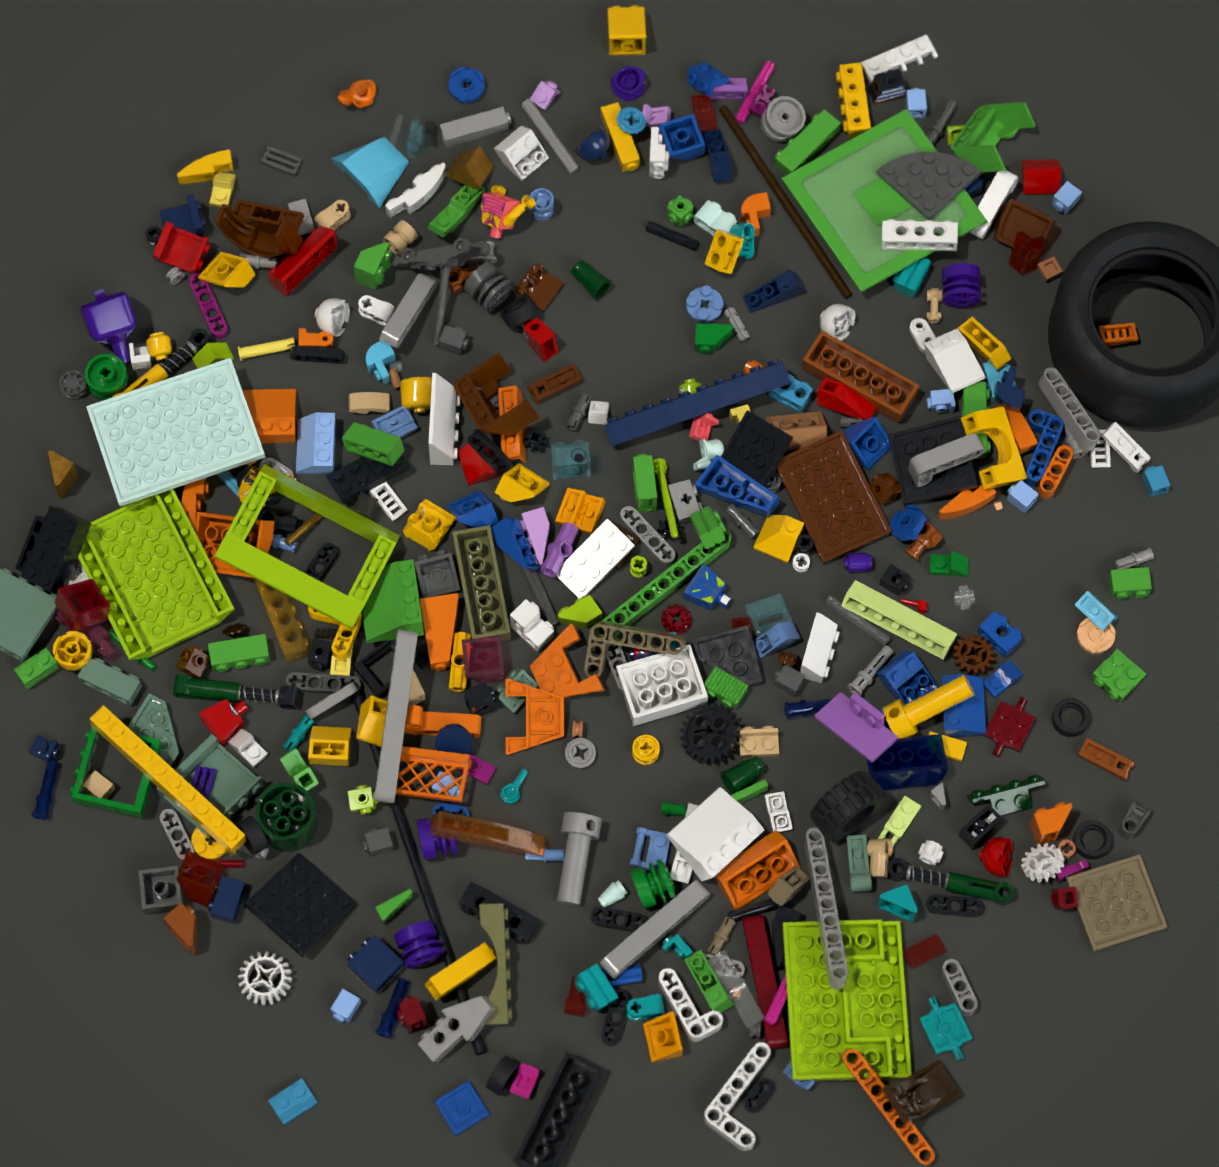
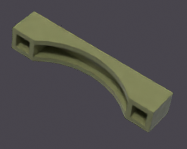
M504 903L480 904V925L493 942L498 962L495 985L488 997L496 1009L485 1025L508 1024V1020H512V1010L507 1008V1000H511V988H507L506 981L510 980V968H506V960H510L509 948H505V940H509V928L504 926V920H508V908H504Z

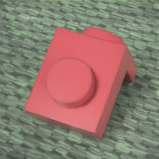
M710 413L694 417L689 437L697 442L700 439L708 441L711 426L718 425L719 420Z

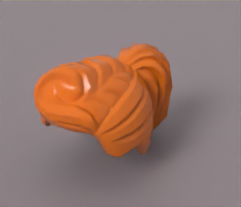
M368 79L358 80L350 86L349 90H342L339 93V96H337L338 102L346 107L351 104L358 108L369 106L373 103L376 85Z

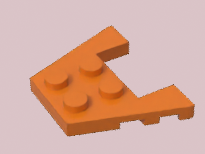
M573 623L569 624L530 665L531 671L541 690L564 698L586 695L592 692H603L605 690L597 674L579 682L564 650L581 640Z
M505 679V696L526 697V737H505V755L564 736V697L511 679Z

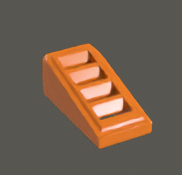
M1135 323L1104 325L1097 328L1098 335L1107 347L1138 341ZM1126 329H1129L1130 337H1127Z

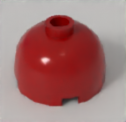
M995 837L985 844L984 849L980 850L979 859L983 862L985 870L990 874L1001 877L1009 875L1013 860L1010 859V853H1013L1011 839Z

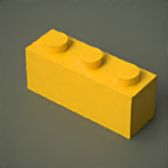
M974 317L969 318L958 327V330L968 344L996 370L1000 369L1011 359L1005 346Z

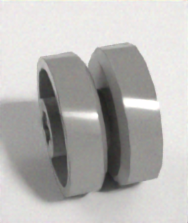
M780 96L774 99L763 112L760 120L761 129L770 140L777 143H786L802 129L806 115L802 104L796 99L789 96Z

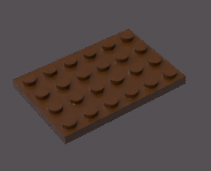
M842 430L782 457L776 470L801 521L804 523L808 535L813 538L814 547L822 564L892 532Z

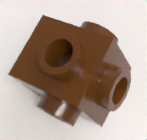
M889 472L877 474L872 478V483L869 485L875 498L881 504L891 502L903 490L897 483L896 478Z
M198 646L193 648L185 647L179 656L180 660L176 668L192 677H200L207 668L210 657Z

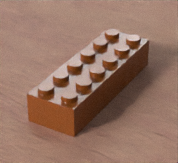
M824 331L820 332L802 361L801 369L821 380L827 377L845 384L875 406L876 411L897 423H900L917 396L920 386Z

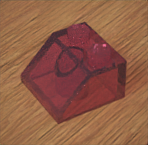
M500 637L462 640L465 678L480 682L503 681L504 667Z

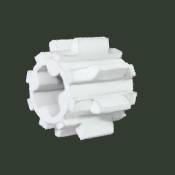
M927 840L920 847L918 852L920 854L919 859L924 863L935 866L936 862L939 863L944 853L942 851L943 847L934 841Z

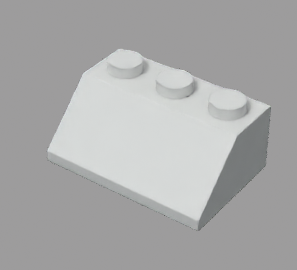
M817 612L800 673L804 674L807 680L822 683L823 677L827 678L830 669L827 666L828 660L832 661L835 649H831L833 642L837 643L840 632L836 631L838 624Z

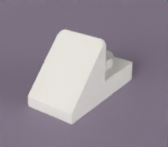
M242 728L227 741L253 768L268 756V753L254 740L253 735Z

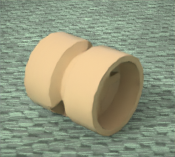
M403 220L393 228L394 231H390L383 238V242H388L390 250L396 255H401L402 251L407 248V244H412L418 238L416 231Z

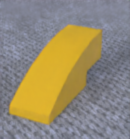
M230 149L204 156L186 166L177 173L179 185L211 181L217 172L233 171Z

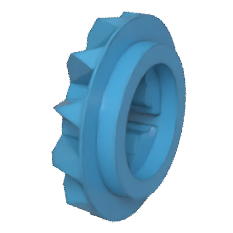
M632 107L622 109L616 118L617 126L621 127L622 132L626 131L629 135L632 133L637 135L640 131H643L646 124L643 113ZM630 116H631L632 122H634L632 126H630L629 121H628L629 118H630Z

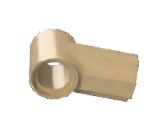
M870 839L867 851L869 856H871V877L887 878L888 858L893 852L892 841L890 839Z

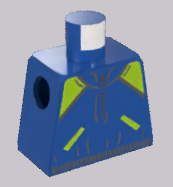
M702 564L683 592L684 600L708 610H712L716 603L726 608L732 598L724 594L726 583L705 564Z

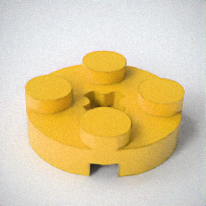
M197 828L194 830L191 839L192 846L202 859L217 860L228 852L217 841L209 845V842L206 841L207 837Z

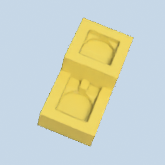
M342 643L341 649H340V650H337L338 652H340L342 649H344V647H343V644H344V643ZM353 646L350 654L345 659H336L332 655L330 675L350 676Z

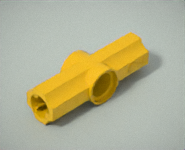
M466 632L454 633L449 690L454 692L466 690L471 634ZM458 659H462L465 661V663L462 665L455 664V661Z

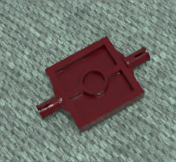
M1020 697L1016 706L1000 701L984 737L996 743L992 752L994 756L999 757L1003 748H1010L1017 752L1020 751L1036 720L1035 716L1023 710L1028 701L1026 698L1023 700V697Z

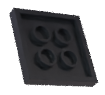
M747 410L721 457L766 487L794 437Z

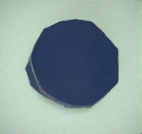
M452 723L439 729L440 732L435 740L437 751L468 754L472 749L471 734L465 727Z

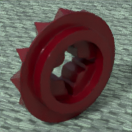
M675 604L668 606L662 613L661 623L668 632L681 634L691 626L692 617L690 611L684 605ZM680 613V620L682 621H677L672 625L673 617L671 616H677Z

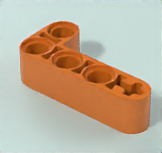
M408 705L404 731L412 735L437 736L441 727L443 728L453 723L465 727L471 734V738H478L481 733L482 717L475 714L424 712L420 706Z

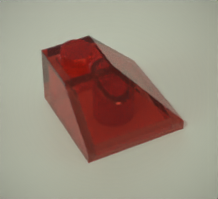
M187 851L176 880L189 900L207 907L224 865Z

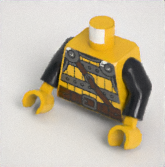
M257 460L242 465L237 475L238 496L242 503L260 472L259 468L251 467V464L256 463ZM272 489L263 506L278 504L284 495Z

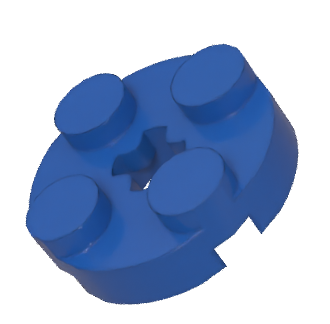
M461 67L452 72L448 82V89L451 96L459 101V103L467 104L474 102L484 94V77L477 69ZM463 82L471 83L470 87L464 88Z
M907 505L905 510L894 514L889 525L892 530L891 534L899 541L909 539L913 541L917 539L919 532L927 521V516L918 506Z

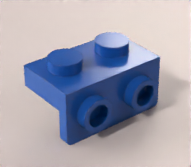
M701 62L698 65L689 66L687 83L704 95L711 97L713 95V87L728 84L729 77L723 74L722 71L712 67L709 63Z

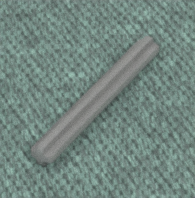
M531 99L523 101L522 107L570 173L577 171V163Z

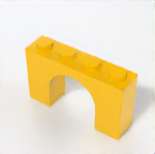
M1004 407L976 411L961 417L966 435L973 433L986 434L994 441L998 450L999 459L997 465L979 471L984 490L1011 485L1020 480L1027 479Z

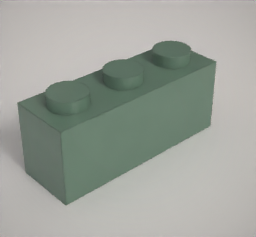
M90 658L89 662L83 666L77 676L81 684L130 707L142 688L138 677L132 674L126 675L118 667H109L99 658Z

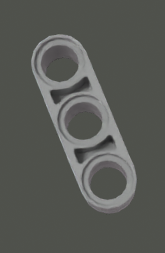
M948 959L944 962L941 969L943 980L961 1015L971 1016L977 1008L976 997L959 962L955 959ZM952 966L956 972L949 974L946 971V967ZM961 984L964 987V991H956L954 985ZM970 1002L973 1008L967 1010L963 1007V1003Z

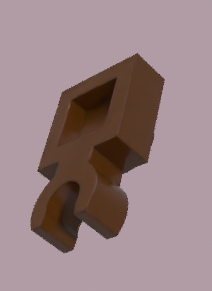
M779 651L777 661L783 666L791 667L793 664L796 665L798 655Z

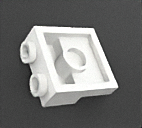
M651 127L649 177L662 179L664 171H668L669 152L665 151V144H662V134H659V127Z

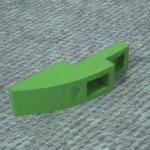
M468 185L462 187L451 198L449 205L429 223L428 229L442 238L449 232L452 233L469 215L486 189L482 186L479 190Z

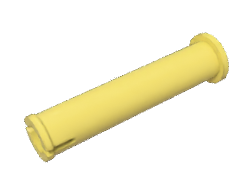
M291 337L242 348L237 347L240 361H242L243 358L290 350L291 347L295 346L294 338Z

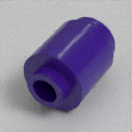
M866 552L847 553V557H844V569H847L848 572H867V570L872 569L871 554H866Z

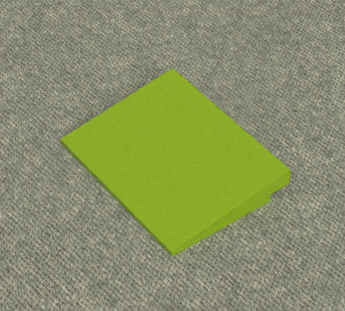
M818 921L783 922L792 1080H856L841 1060V1054L847 1048L857 1050L880 1080H905L911 1076L900 921H839L848 968L846 984L841 989H834L828 983ZM850 1052L847 1055V1062L853 1063L856 1060L854 1052ZM866 1068L859 1071L860 1079H865L868 1076Z

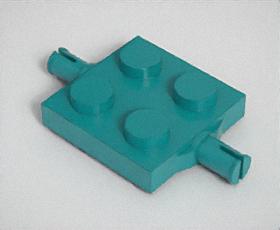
M935 996L932 999L929 998L928 1002L932 1011L928 1015L919 1018V1021L935 1055L952 1051L956 1061L962 1060L964 1057L959 1047L973 1038L956 1002L948 1006L939 1007Z

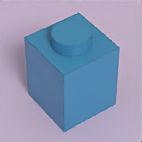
M1162 465L1158 467L1150 466L1144 471L1142 480L1150 498L1169 491L1171 485Z

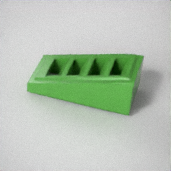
M411 889L376 906V913L383 924L388 922L413 898Z

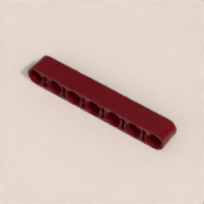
M760 914L743 917V928L766 1044L770 1047V1050L788 1047L782 1010L775 1024L770 1025L765 1022L767 1012L778 990L763 916Z

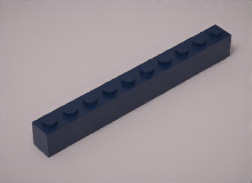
M775 359L767 362L768 366L761 368L758 365L750 368L748 373L743 374L741 371L732 374L731 379L725 380L721 378L713 381L714 385L708 387L706 384L698 386L696 391L689 393L687 390L679 393L677 398L671 399V397L661 399L660 404L654 406L653 403L642 406L643 410L636 412L633 409L625 412L623 417H610L606 419V423H603L610 444L614 446L790 384L784 362Z

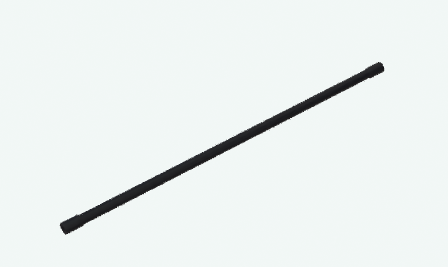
M356 691L351 694L355 709L360 715L361 704L365 702L362 691ZM369 743L378 769L381 748ZM395 794L394 804H389L429 919L433 922L437 932L436 939L440 940L441 945L439 947L443 948L444 955L442 957L446 967H448L455 961L397 794ZM463 984L454 989L459 1004L468 1001ZM479 1033L471 1041L476 1056L487 1052L482 1035Z

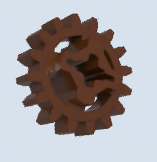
M971 633L970 638L964 635L962 638L963 642L958 639L957 646L953 648V651L956 653H953L952 658L957 659L954 665H960V672L965 669L966 675L970 671L973 672L974 676L977 675V671L984 674V668L989 670L991 666L989 663L994 661L992 656H994L995 651L990 650L993 645L986 644L987 638L981 640L980 634L977 638H974L973 633ZM965 647V653L961 656V650ZM986 654V660L982 662V656Z

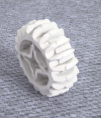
M266 951L265 957H262L261 953L258 952L257 959L252 955L250 956L251 963L246 960L244 961V965L247 968L240 967V972L243 974L238 975V979L242 980L239 983V987L243 988V995L248 993V1000L254 997V1004H257L259 999H261L262 1005L266 1004V1000H269L270 1005H272L273 998H276L279 1002L281 1000L279 994L282 996L287 995L283 989L290 990L291 987L287 983L292 982V978L289 977L292 972L290 969H287L289 966L287 962L282 963L283 957H279L276 960V953L269 957V952ZM269 964L275 966L276 968L266 970L261 965ZM254 969H256L258 975L253 980V982L249 984L250 974ZM261 972L263 975L268 977L269 984L267 983V981L265 982V980H262ZM281 973V981L275 988L273 980L277 977V974ZM265 987L269 990V992L261 993L255 991L254 989Z

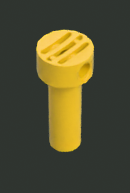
M962 675L908 704L899 699L883 707V713L892 732L898 736V740L901 742L918 733L917 724L974 696L975 693L967 677Z

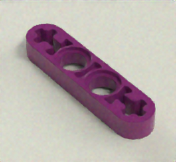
M194 273L189 278L191 290L212 336L216 339H222L228 333L226 322L208 282L199 280L198 276L201 273ZM196 279L201 282V290H199L198 285L195 283ZM208 294L210 299L207 302H202L200 300L201 295ZM215 310L217 315L210 318L207 316V312ZM217 321L219 327L222 328V332L220 333L216 331L215 323Z

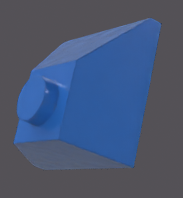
M876 417L853 424L843 432L857 462L867 470L891 448L889 437Z
M481 489L446 505L458 522L475 528L488 525L491 528L499 522L491 501Z

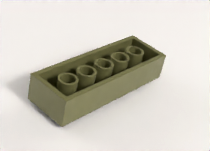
M490 525L452 532L473 646L511 640Z

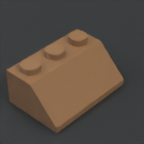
M821 411L765 417L767 422L794 437L786 451H797L827 437V426Z

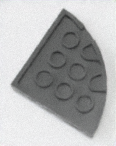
M916 152L889 161L876 170V175L927 220H931L981 175V170L968 161L950 154Z

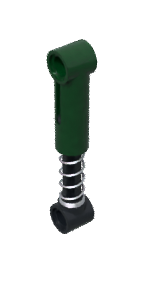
M177 674L175 675L172 695L183 699L196 697L215 700L227 699L228 701L238 702L243 698L246 701L252 699L255 702L262 700L264 703L271 701L273 704H278L280 708L295 710L298 708L300 689L290 685L281 686L280 689L271 690V688L267 690L262 687L261 689L248 688L245 685L241 687V683L200 679L190 675Z
M901 858L892 859L888 865V877L894 882L905 879L922 881V883L936 884L939 887L945 886V891L994 901L999 905L1009 904L1014 895V888L1008 882L999 883L954 872H949V874L945 875L939 871L937 873L932 872L931 869L928 871L923 870L922 867L918 869L914 868L913 865H909V863H906ZM898 866L902 869V872L895 873L892 868ZM1005 890L1008 893V897L1000 896L999 891Z

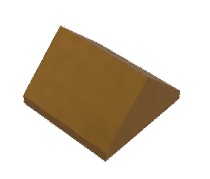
M477 146L460 152L445 176L479 190L493 170L494 165L481 146Z
M50 450L48 455L55 487L59 498L63 499L79 476L73 462Z

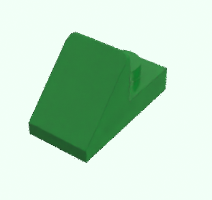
M951 551L950 555L931 554L929 575L968 577L969 558L954 551Z

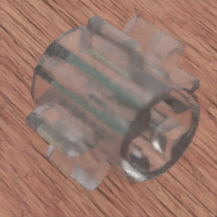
M968 585L959 586L958 591H954L955 606L959 605L961 610L970 609L971 604H975L974 590H969Z

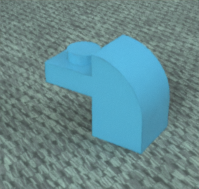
M379 341L373 344L367 351L368 373L373 372L377 381L381 380L383 386L389 384L390 376L385 366L396 361L395 353L389 344Z

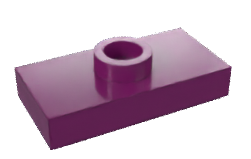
M468 753L467 755L472 760L468 776L487 785L496 767ZM456 769L459 772L463 773V769Z

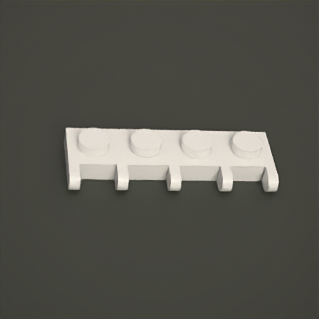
M924 35L863 61L861 64L871 83L877 74L887 72L888 70H895L899 67L904 72L907 71V64L917 61L921 65L923 64V57L931 54L933 59H935L938 55L928 36Z

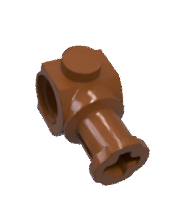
M475 262L473 266L465 269L463 267L451 268L448 289L454 294L462 292L465 282L479 267V264ZM451 278H457V279H458V280L455 281V282L450 281Z
M926 521L919 532L918 538L904 551L917 561L925 548L936 547L943 537L930 522Z

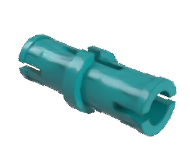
M304 715L297 728H293L291 731L292 735L282 746L283 749L291 751L296 748L301 740L304 741L306 733L315 722Z

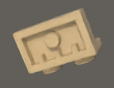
M764 726L762 729L744 727L743 730L739 731V734L742 736V738H739L740 758L752 757L753 755L757 757L779 756L778 728L773 726Z

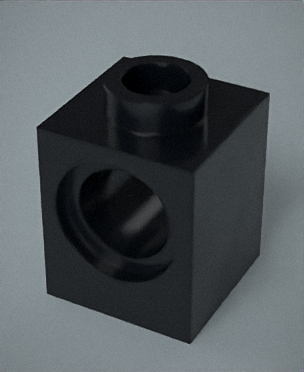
M890 564L881 577L879 585L900 596L901 592L905 593L911 584L908 582L910 575ZM897 578L901 583L895 584L892 582V579Z

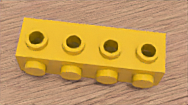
M862 64L839 65V72H836V82L840 83L838 97L843 102V105H840L841 116H845L843 131L847 132L849 139L871 129Z

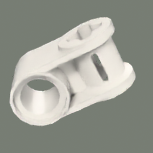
M368 295L361 297L358 302L361 316L383 326H386L396 309L392 304Z

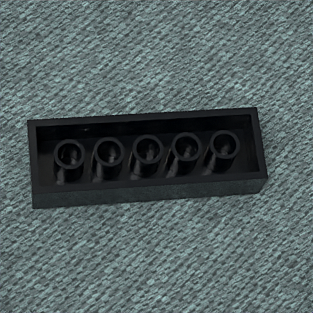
M566 1052L514 1159L515 1165L519 1167L559 1166L603 1074V1068Z

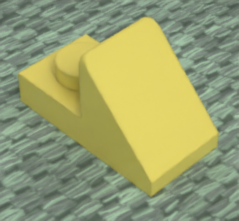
M223 172L216 173L212 180L213 190L209 202L210 206L221 208L222 204H230L236 175Z

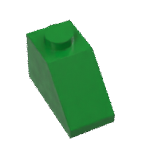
M696 324L695 352L708 354L717 350L733 335V325Z

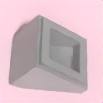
M943 783L932 789L930 793V798L940 810H943L946 805Z

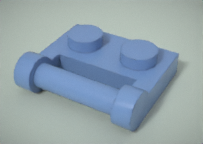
M637 827L633 858L630 859L629 866L633 868L642 866L644 870L650 871L649 863L652 862L654 869L657 870L659 866L656 860L659 859L666 865L670 840L666 836L668 833ZM647 837L650 838L646 862H642L640 859L644 839Z

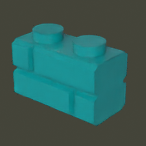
M922 258L901 270V272H897L893 278V282H895L894 289L914 298L930 268L931 261Z
M598 963L574 978L577 990L584 993L587 1006L590 1009H594L595 1012L618 998Z

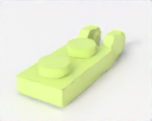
M904 796L884 826V830L878 839H885L889 832L894 835L891 839L894 846L920 810L921 805Z

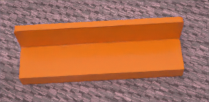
M516 385L498 388L500 416L523 402V393ZM525 428L513 435H501L502 451L510 460L521 459L523 463H527L526 441L524 439Z

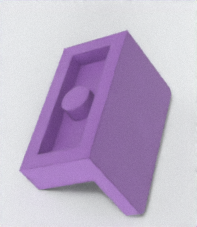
M729 78L728 84L713 87V95L710 99H746V78Z

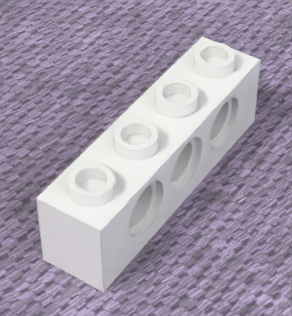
M894 219L882 221V249L956 251L958 222L949 220L943 222H934L932 220L924 222L914 220L896 221ZM903 232L904 235H898L897 233ZM920 232V233H923L924 235L918 236V235H916V233ZM941 233L942 236H936L934 234Z

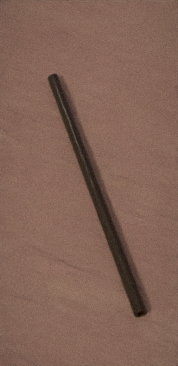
M726 105L720 107L719 112L844 299L850 298L853 295L739 123Z

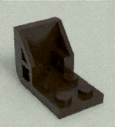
M940 1060L917 1071L901 1083L889 1084L882 1088V1091L903 1124L921 1121L961 1095V1092Z

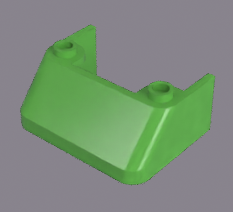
M1025 102L983 105L975 110L950 148L955 156L973 164L982 173L1005 171L1006 168L997 151L996 144L1000 138L1010 139L1015 136L1018 129L1035 128L1036 124Z

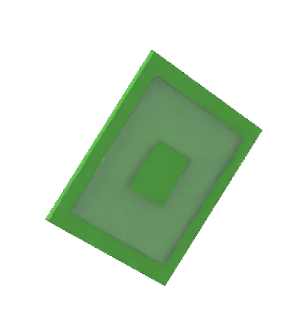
M907 109L782 178L783 183L861 293L936 251L882 249V221L894 219L896 221L914 220L924 222L927 220L876 175V170L900 156L916 152H937ZM965 189L931 219L934 222L947 220L958 222L957 239L987 222ZM903 232L897 233L898 235H904ZM920 232L916 233V235H918V236L924 235L923 233H920ZM941 233L934 234L936 236H942Z

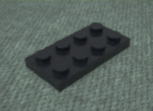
M402 454L393 466L363 456L326 475V478L344 504L410 470V467Z

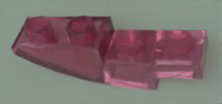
M57 609L53 616L60 625L64 623L67 627V632L72 631ZM95 624L75 630L85 634L91 646L95 644L99 648L97 651L104 659L108 657L113 661L118 657L116 651L107 643L110 639L109 633L101 625Z

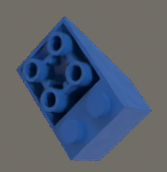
M904 650L876 673L896 700L902 699L905 704L939 688L914 651Z

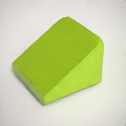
M965 125L946 126L948 145L953 143Z

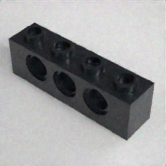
M470 882L459 900L461 910L468 915H476L480 921V909L476 907L478 902L483 901L486 904L504 903V908H508V920H504L505 928H509V935L513 936L512 939L519 944L524 942L528 945L539 926V919ZM516 920L521 925L518 928H512L510 923Z

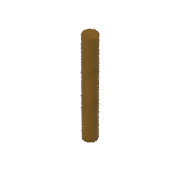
M315 513L284 540L285 544L290 546L323 516Z

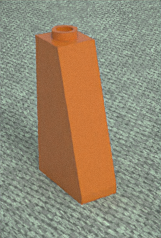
M458 593L420 599L431 670L443 671L446 667H450L459 606Z

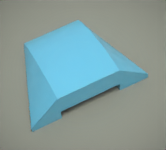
M385 137L331 158L342 172L345 171L367 193L368 198L379 209H381L386 197L391 193V189L409 164V161Z

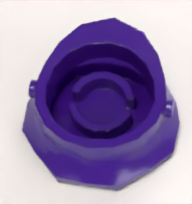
M625 66L620 69L611 80L613 94L625 101L639 98L644 94L646 88V74L638 67Z

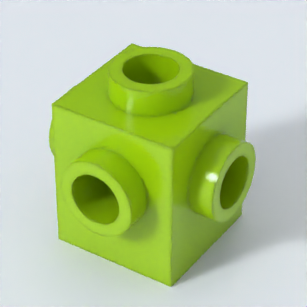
M368 785L357 786V790L348 791L350 810L353 813L369 814L372 813L373 809H377L376 803H379V801H374L375 792Z

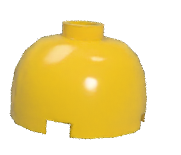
M69 631L56 639L53 644V654L56 662L62 668L68 671H76L82 669L92 658V646L85 634L78 631Z

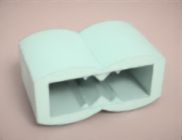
M709 200L696 213L693 221L713 237L717 229L730 232L731 227L737 224L736 217L732 213L722 211L718 203Z

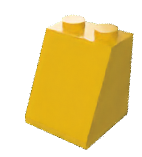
M613 6L608 8L609 55H645L646 29L644 7Z

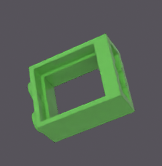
M639 454L633 457L632 469L637 511L639 513L656 511L657 492L652 455Z

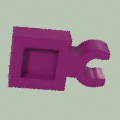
M767 84L760 86V94L754 95L748 111L760 118L772 102L769 98L775 93L774 88L769 89L768 93L766 92Z
M1086 859L1075 865L1068 866L1065 864L1064 867H1061V873H1055L1057 884L1065 881L1066 877L1087 870L1089 865Z

